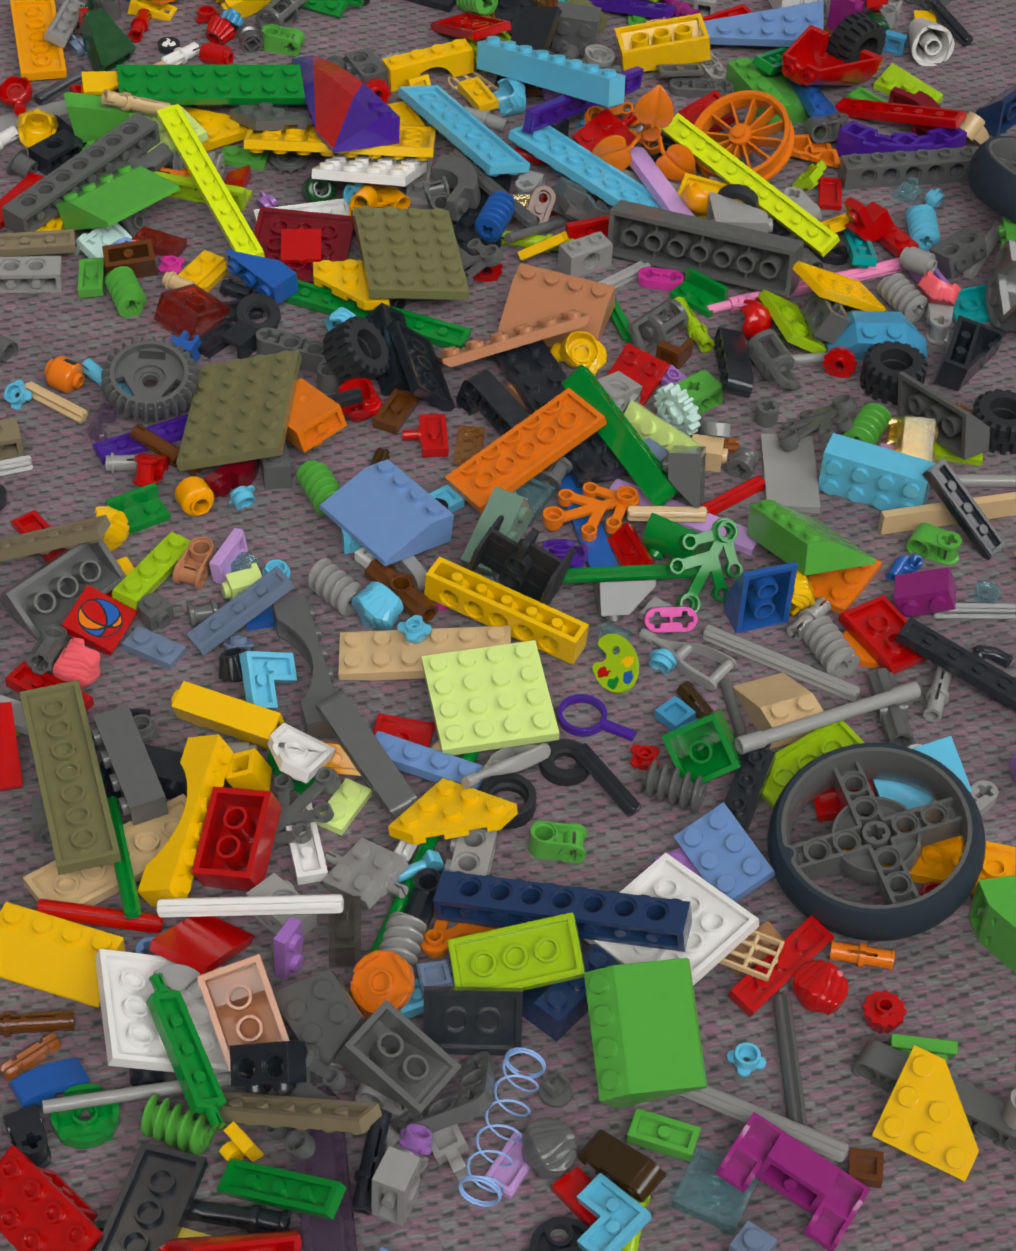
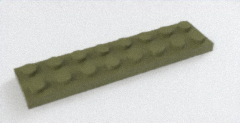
M79 680L20 692L58 875L120 862V851Z

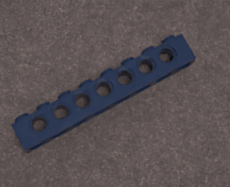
M442 871L433 898L437 920L503 928L573 912L579 938L681 952L686 950L692 925L690 901H682L677 898L651 897L645 894H626L612 890L602 891L586 887L562 886L555 883L531 882L523 879L499 878L492 875L467 874L461 871Z

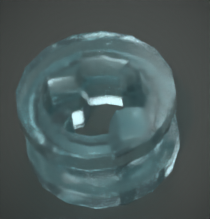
M241 552L232 562L231 570L236 572L249 569L253 563H257L259 568V563L252 554Z
M983 581L977 585L974 597L978 603H998L1001 590L994 582Z

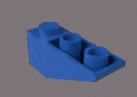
M232 250L225 251L228 271L243 280L247 287H252L258 293L270 296L277 304H280L299 291L296 272L281 261Z

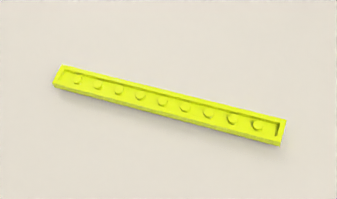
M176 104L156 110L160 123L232 250L265 257L262 247L180 105Z
M679 113L673 117L672 122L667 127L662 128L663 133L676 144L687 146L698 161L729 185L741 184L754 190L758 196V207L761 210L766 211L770 217L801 241H804L806 245L822 257L840 241L837 234Z

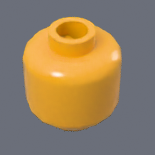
M197 476L183 479L177 485L174 494L176 502L187 515L193 517L207 513L213 506L215 499L213 491L207 483Z

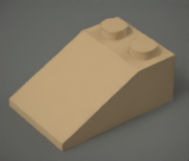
M784 672L732 686L734 693L757 731H763L824 711L812 692ZM812 731L772 743L770 749L793 743Z

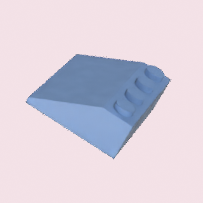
M388 459L365 467L320 504L322 512L384 566L451 541L454 514Z

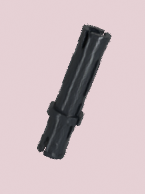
M380 1109L382 1116L370 1126L366 1134L360 1167L354 1174L356 1186L350 1211L355 1213L372 1214V1178L383 1158L390 1119L392 1118V1113L387 1110Z

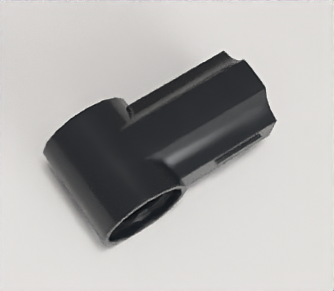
M431 868L422 869L415 875L414 888L404 913L422 920L427 925V930L435 913L433 898L441 877L437 870Z

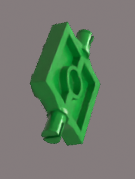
M306 0L300 7L341 19L350 5L361 9L364 0Z

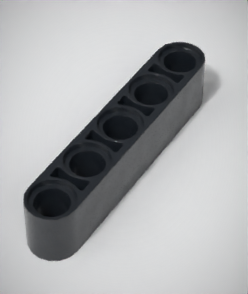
M718 327L714 340V350L722 392L749 398L753 388L754 376L745 334L742 331Z

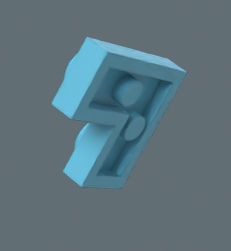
M245 651L239 654L246 702L270 710L277 709L278 704L274 683L286 684L297 681L293 653Z
M600 1173L577 1196L579 1204L598 1218L577 1240L578 1246L583 1251H621L652 1219L651 1214L646 1208Z

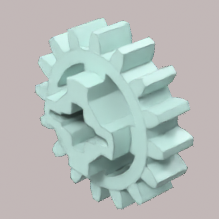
M669 383L658 389L657 394L654 395V398L657 400L654 403V406L657 408L656 414L688 436L698 431L697 428L701 426L698 422L701 416L697 414L698 406L692 403L694 398L688 397L686 389L681 391L679 384L674 386L673 383Z

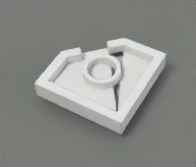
M283 723L270 735L267 744L279 770L290 775L293 779L308 783L315 776L316 772L333 758L336 748L286 723Z

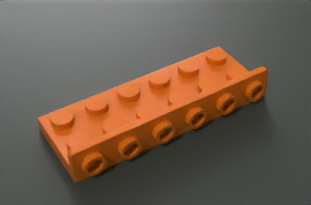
M567 388L445 476L446 483L482 514L495 486L513 493L607 424L605 416L570 388Z

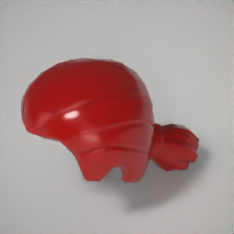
M8 77L0 85V102L4 106L13 109L16 116L27 112L25 106L30 102L33 95L30 81L26 77Z
M758 297L755 300H744L743 303L747 305L742 306L740 309L745 315L742 331L745 334V338L749 340L756 334L770 329L773 319L770 312Z

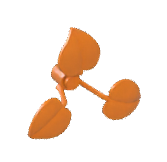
M660 84L641 96L636 102L635 115L644 125L642 131L639 132L638 136L629 146H627L624 137L611 135L602 139L592 151V154L622 171L631 163L632 155L629 150L641 138L650 142L657 140L660 152L663 155L657 159L656 165L666 178L682 181L685 173L697 174L694 154L687 146L673 144L668 147L667 151L664 149L663 137L660 134L662 128L667 127L672 122L674 108L669 95Z

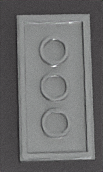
M761 434L763 479L766 482L764 489L765 499L774 500L798 512L820 513L813 436L806 435L801 438L797 449L784 451L779 446L778 434Z

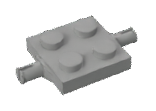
M361 837L345 856H341L331 850L328 851L329 854L326 853L325 855L326 863L335 866L322 880L325 888L336 894H341L344 898L369 910L387 893H392L399 898H404V894H408V887L397 881L400 875L409 867V864L405 857Z

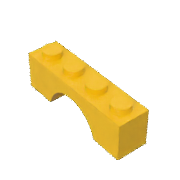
M465 38L455 39L452 42L435 44L432 47L416 49L408 53L392 55L382 59V64L388 70L390 91H398L399 87L406 86L405 80L417 77L433 67L445 68L453 77L474 73L473 48Z

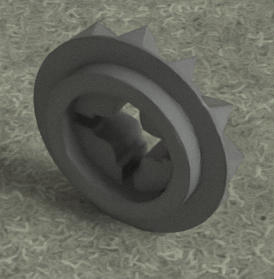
M287 151L286 154L273 153L270 157V165L273 166L274 171L280 170L281 174L285 171H289L290 174L293 171L300 173L301 168H306L307 156L299 155L297 151Z

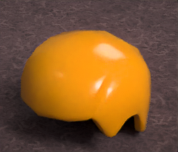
M691 181L683 190V201L690 211L698 215H707L709 194L696 182Z

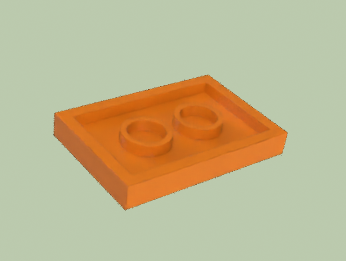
M876 559V563L873 565L806 576L812 583L815 600L818 597H824L825 600L820 605L822 606L828 600L831 604V610L840 614L849 610L881 569L882 562Z

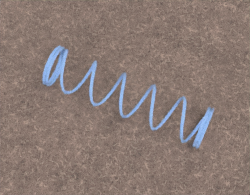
M516 1047L506 1052L502 1064L505 1077L500 1078L494 1085L493 1092L497 1101L493 1102L491 1107L499 1103L504 1110L512 1115L525 1117L530 1115L531 1110L529 1107L517 1100H499L496 1092L497 1087L501 1081L507 1079L513 1086L522 1091L536 1092L539 1090V1085L533 1078L544 1074L546 1063L535 1051ZM518 1053L529 1054L541 1063L542 1070L538 1073H527L531 1076L519 1074L517 1072L521 1071L510 1064L509 1058ZM505 1065L514 1075L506 1074ZM520 1077L528 1079L536 1085V1088L533 1090L521 1088L510 1078ZM501 1102L520 1104L527 1109V1113H515L507 1109ZM489 1109L484 1114L488 1126L482 1128L477 1133L475 1139L479 1151L472 1154L467 1160L466 1168L469 1176L463 1177L458 1186L460 1194L467 1201L483 1207L497 1205L501 1200L504 1186L495 1178L472 1175L469 1167L471 1160L474 1156L481 1153L483 1157L493 1163L494 1161L484 1154L486 1152L497 1153L510 1160L509 1164L500 1163L499 1166L501 1167L513 1165V1160L509 1155L498 1150H481L479 1146L481 1133L490 1128L497 1136L508 1141L510 1138L504 1137L492 1128L505 1127L518 1133L519 1138L512 1139L513 1142L522 1139L521 1133L514 1127L503 1124L490 1125L488 1121ZM466 1181H474L484 1190L497 1193L498 1198L494 1201L475 1199L464 1191L462 1185ZM479 1182L485 1183L493 1189L487 1188L481 1185Z

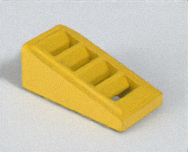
M131 0L127 14L137 15L138 10L146 8L149 10L148 14L151 13V18L170 21L178 8L168 3L158 5L150 0Z

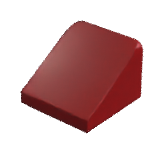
M244 166L228 172L223 182L228 185L246 188L251 179V166Z

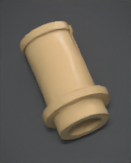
M174 271L166 272L162 279V285L167 290L171 288L187 296L194 291L196 285L194 281L180 277Z

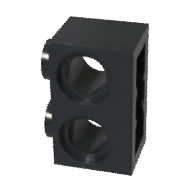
M305 1041L230 1045L231 1087L244 1086L245 1093L265 1092V1085H273V1091L294 1090V1083L307 1082ZM282 1061H283V1063H284L283 1072H282V1069H281Z

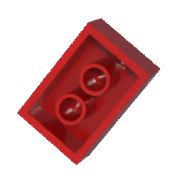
M213 786L192 869V874L203 886L250 891L265 880L282 805L271 791Z

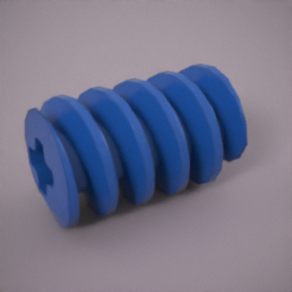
M496 191L489 195L475 221L474 228L480 238L488 242L500 240L514 214L515 203L511 195L502 191Z

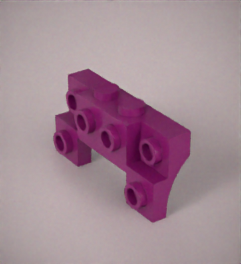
M755 1112L752 1113L715 1172L716 1175L743 1193L755 1176L812 1214L803 1233L829 1251L835 1250L870 1190L869 1187Z

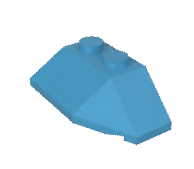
M851 311L848 314L851 322L835 344L826 342L827 352L836 346L842 345L843 347L847 346L849 350L853 351L855 359H864L865 353L868 352L871 346L874 347L876 343L899 341L903 344H910L913 348L916 347L919 349V353L925 355V360H928L926 338L902 312Z

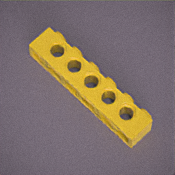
M440 556L426 573L424 595L439 604L487 626L510 625L511 637L522 642L535 640L537 649L572 665L586 647L589 624Z

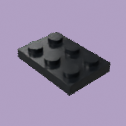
M424 986L423 1032L447 1054L473 1055L486 1051L489 1055H506V1052L510 1049L521 1047L523 989ZM521 1053L515 1054L513 1056H521Z

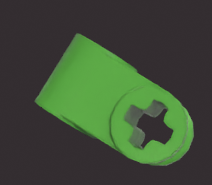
M267 24L262 27V49L267 52L298 56L301 46L305 41V35L296 28Z
M920 523L908 540L906 548L909 553L912 554L914 552L922 555V558H927L943 565H954L959 560L957 551L961 546L962 538L956 532L947 531L929 523Z
M535 822L530 829L528 852L538 859L582 863L586 859L584 841L587 838V830L584 826L576 823ZM573 832L576 833V838H573Z

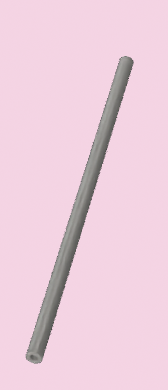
M334 1059V1061L331 1063V1065L329 1066L330 1068H332V1067H336V1068H338V1069L344 1068V1067H343L339 1062H337L335 1059ZM281 1064L282 1072L284 1069V1064ZM231 1072L215 1074L220 1087L231 1085ZM173 1080L42 1100L43 1114L145 1099L150 1098L154 1093L159 1094V1096L183 1093L179 1081Z

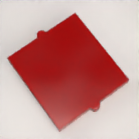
M302 227L299 229H281V262L299 264L320 262L321 229H304Z

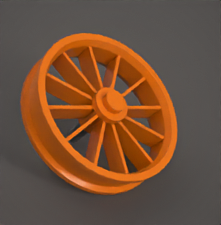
M744 90L725 95L710 104L700 114L694 124L715 142H720L718 143L739 160L741 155H745L747 166L766 181L773 178L784 168L792 155L795 145L794 128L785 107L777 98L761 91ZM758 107L767 109L753 122ZM749 108L744 124L740 123L737 110ZM733 112L736 125L730 127L721 118ZM776 114L782 119L765 126ZM716 123L728 134L709 132V130ZM784 131L782 139L767 137ZM757 146L777 148V150L770 157ZM755 153L765 162L752 168L751 163L756 162ZM695 158L701 173L709 179L710 176L720 178Z

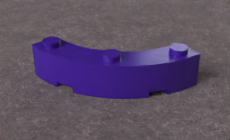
M851 121L839 129L836 150L839 155H851L855 153L870 154L875 152L918 151L919 149L961 148L965 145L967 132L960 128L939 127L928 131L927 135L918 136L915 133L896 132L888 136L878 134V129Z

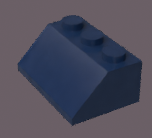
M1016 84L1006 89L996 98H993L983 107H979L975 113L985 121L984 127L988 134L993 137L1000 136L1016 125Z
M580 945L585 972L612 965H620V962L598 945ZM584 977L523 990L522 1017L556 1042L588 1012Z

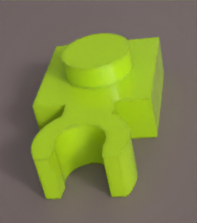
M821 159L815 165L813 163L807 167L808 170L801 173L792 183V186L802 190L806 189L807 191L814 188L818 184L817 180L827 168L824 161Z

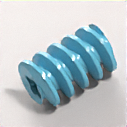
M927 204L914 205L906 210V221L909 237L919 244V249L928 251L940 242L935 209Z

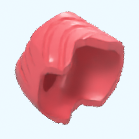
M929 270L916 285L922 295L927 297L928 303L955 306V301L961 290L956 283L953 285L948 284L937 278Z
M70 639L54 664L52 674L64 682L79 680L82 690L94 683L101 675L99 666L100 653L85 647L84 639Z

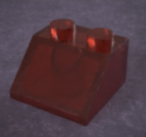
M190 284L162 292L154 319L161 323L165 329L173 331L179 336L183 331H188L190 335L188 341H192L196 335L200 337L218 325L229 313L231 307L196 284Z

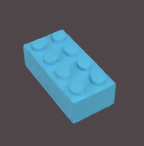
M833 433L823 454L818 489L828 495H837L855 503L861 502L874 506L878 510L926 505L931 485L923 476V473L933 466L935 462Z

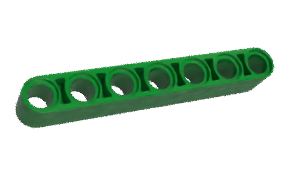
M580 364L562 382L565 389L570 388L605 416L607 424L597 432L647 498L655 506H664L679 492L668 480V472H664L663 464L593 373Z

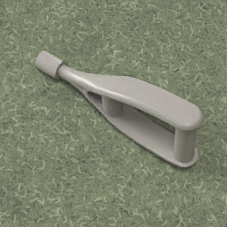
M643 628L639 634V638L650 644L653 642L660 648L669 650L677 661L676 667L689 679L710 691H714L717 688V684L731 670L736 669L737 663L734 658L711 647L698 643L661 639L657 637V634L646 628ZM693 652L708 657L721 665L710 676H707L691 667L684 659Z
M542 743L540 745L527 744L501 748L490 756L479 772H473L463 777L461 783L464 788L469 789L484 778L515 773L529 768L550 756V746Z

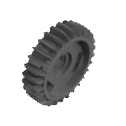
M142 336L140 342H136L132 338L131 345L123 342L122 350L114 348V355H108V361L104 362L103 370L101 371L102 390L105 400L109 401L110 408H115L117 414L124 412L125 419L134 416L135 422L139 418H143L146 424L149 419H154L158 423L159 418L162 417L168 421V415L170 414L177 417L178 409L185 412L186 404L191 405L193 395L197 393L198 369L195 367L194 359L191 358L189 351L184 352L182 345L175 348L174 340L167 344L164 337L161 341H156L153 336L150 341H146ZM147 380H154L157 382V385L146 387L143 383ZM117 382L126 383L133 396L125 393ZM174 385L179 386L175 391L165 396Z

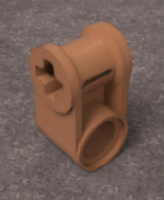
M196 537L191 540L183 556L175 565L173 571L174 583L179 584L183 582L194 585L198 590L202 589L211 572L209 562L214 557V545L209 538Z

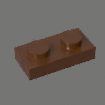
M395 388L374 417L373 427L397 435L418 405L419 397Z

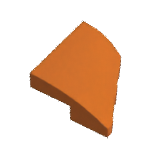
M809 134L795 135V145L791 157L816 163L822 159L827 166L840 167L837 150L832 149L830 142L816 143L810 139Z

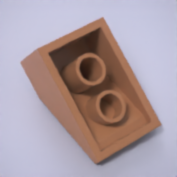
M260 954L196 976L229 1072L230 1045L290 1041Z

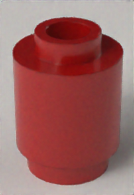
M209 42L202 44L199 58L208 65H231L234 60V53L229 46Z

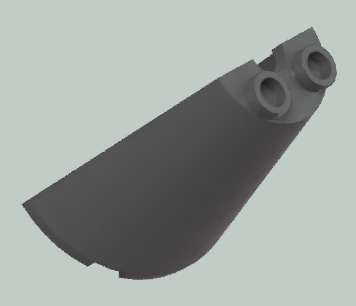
M1008 240L994 259L993 265L996 268L993 277L988 276L986 308L988 316L995 327L1001 328L1004 331H1016V242Z

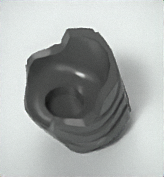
M541 1117L532 1121L526 1127L522 1137L524 1162L535 1170L542 1179H553L562 1174L565 1175L570 1170L577 1155V1145L572 1130L567 1127L565 1122L551 1117Z

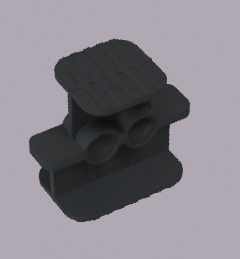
M500 515L474 550L467 569L474 572L481 563L500 574L499 582L501 585L548 606L559 591L576 550L571 548L563 560L535 544L540 532L535 528L531 529L525 539H520L517 543L499 532L504 520V516Z

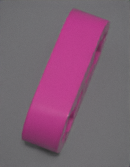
M644 267L639 270L637 281L640 286L645 288L672 291L684 282V275L679 271L671 269Z
M687 606L651 607L643 615L645 627L656 633L691 631L696 626L698 620L696 612ZM682 611H686V615L691 616V621H687L684 627H682L681 622L673 621V617L682 616ZM654 612H658L659 616L668 617V622H659L658 627H655L653 623L649 622V617H654Z

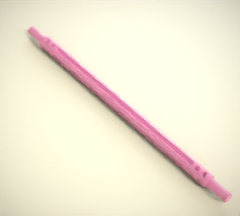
M899 257L877 262L876 267L869 266L866 269L856 267L835 273L862 281L904 271L905 269L899 264ZM801 280L790 297L814 291L804 280ZM758 290L728 297L726 301L707 305L706 307L709 311L713 310V313L727 310L733 312L747 305L743 303L744 300H755L762 291ZM778 295V296H780V297H782V298H785V299H786V298H790V297Z

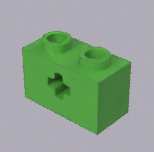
M705 369L673 384L674 386L679 384L681 391L686 389L688 397L694 398L692 403L698 406L697 414L699 415L723 402L724 393L722 392L721 383Z

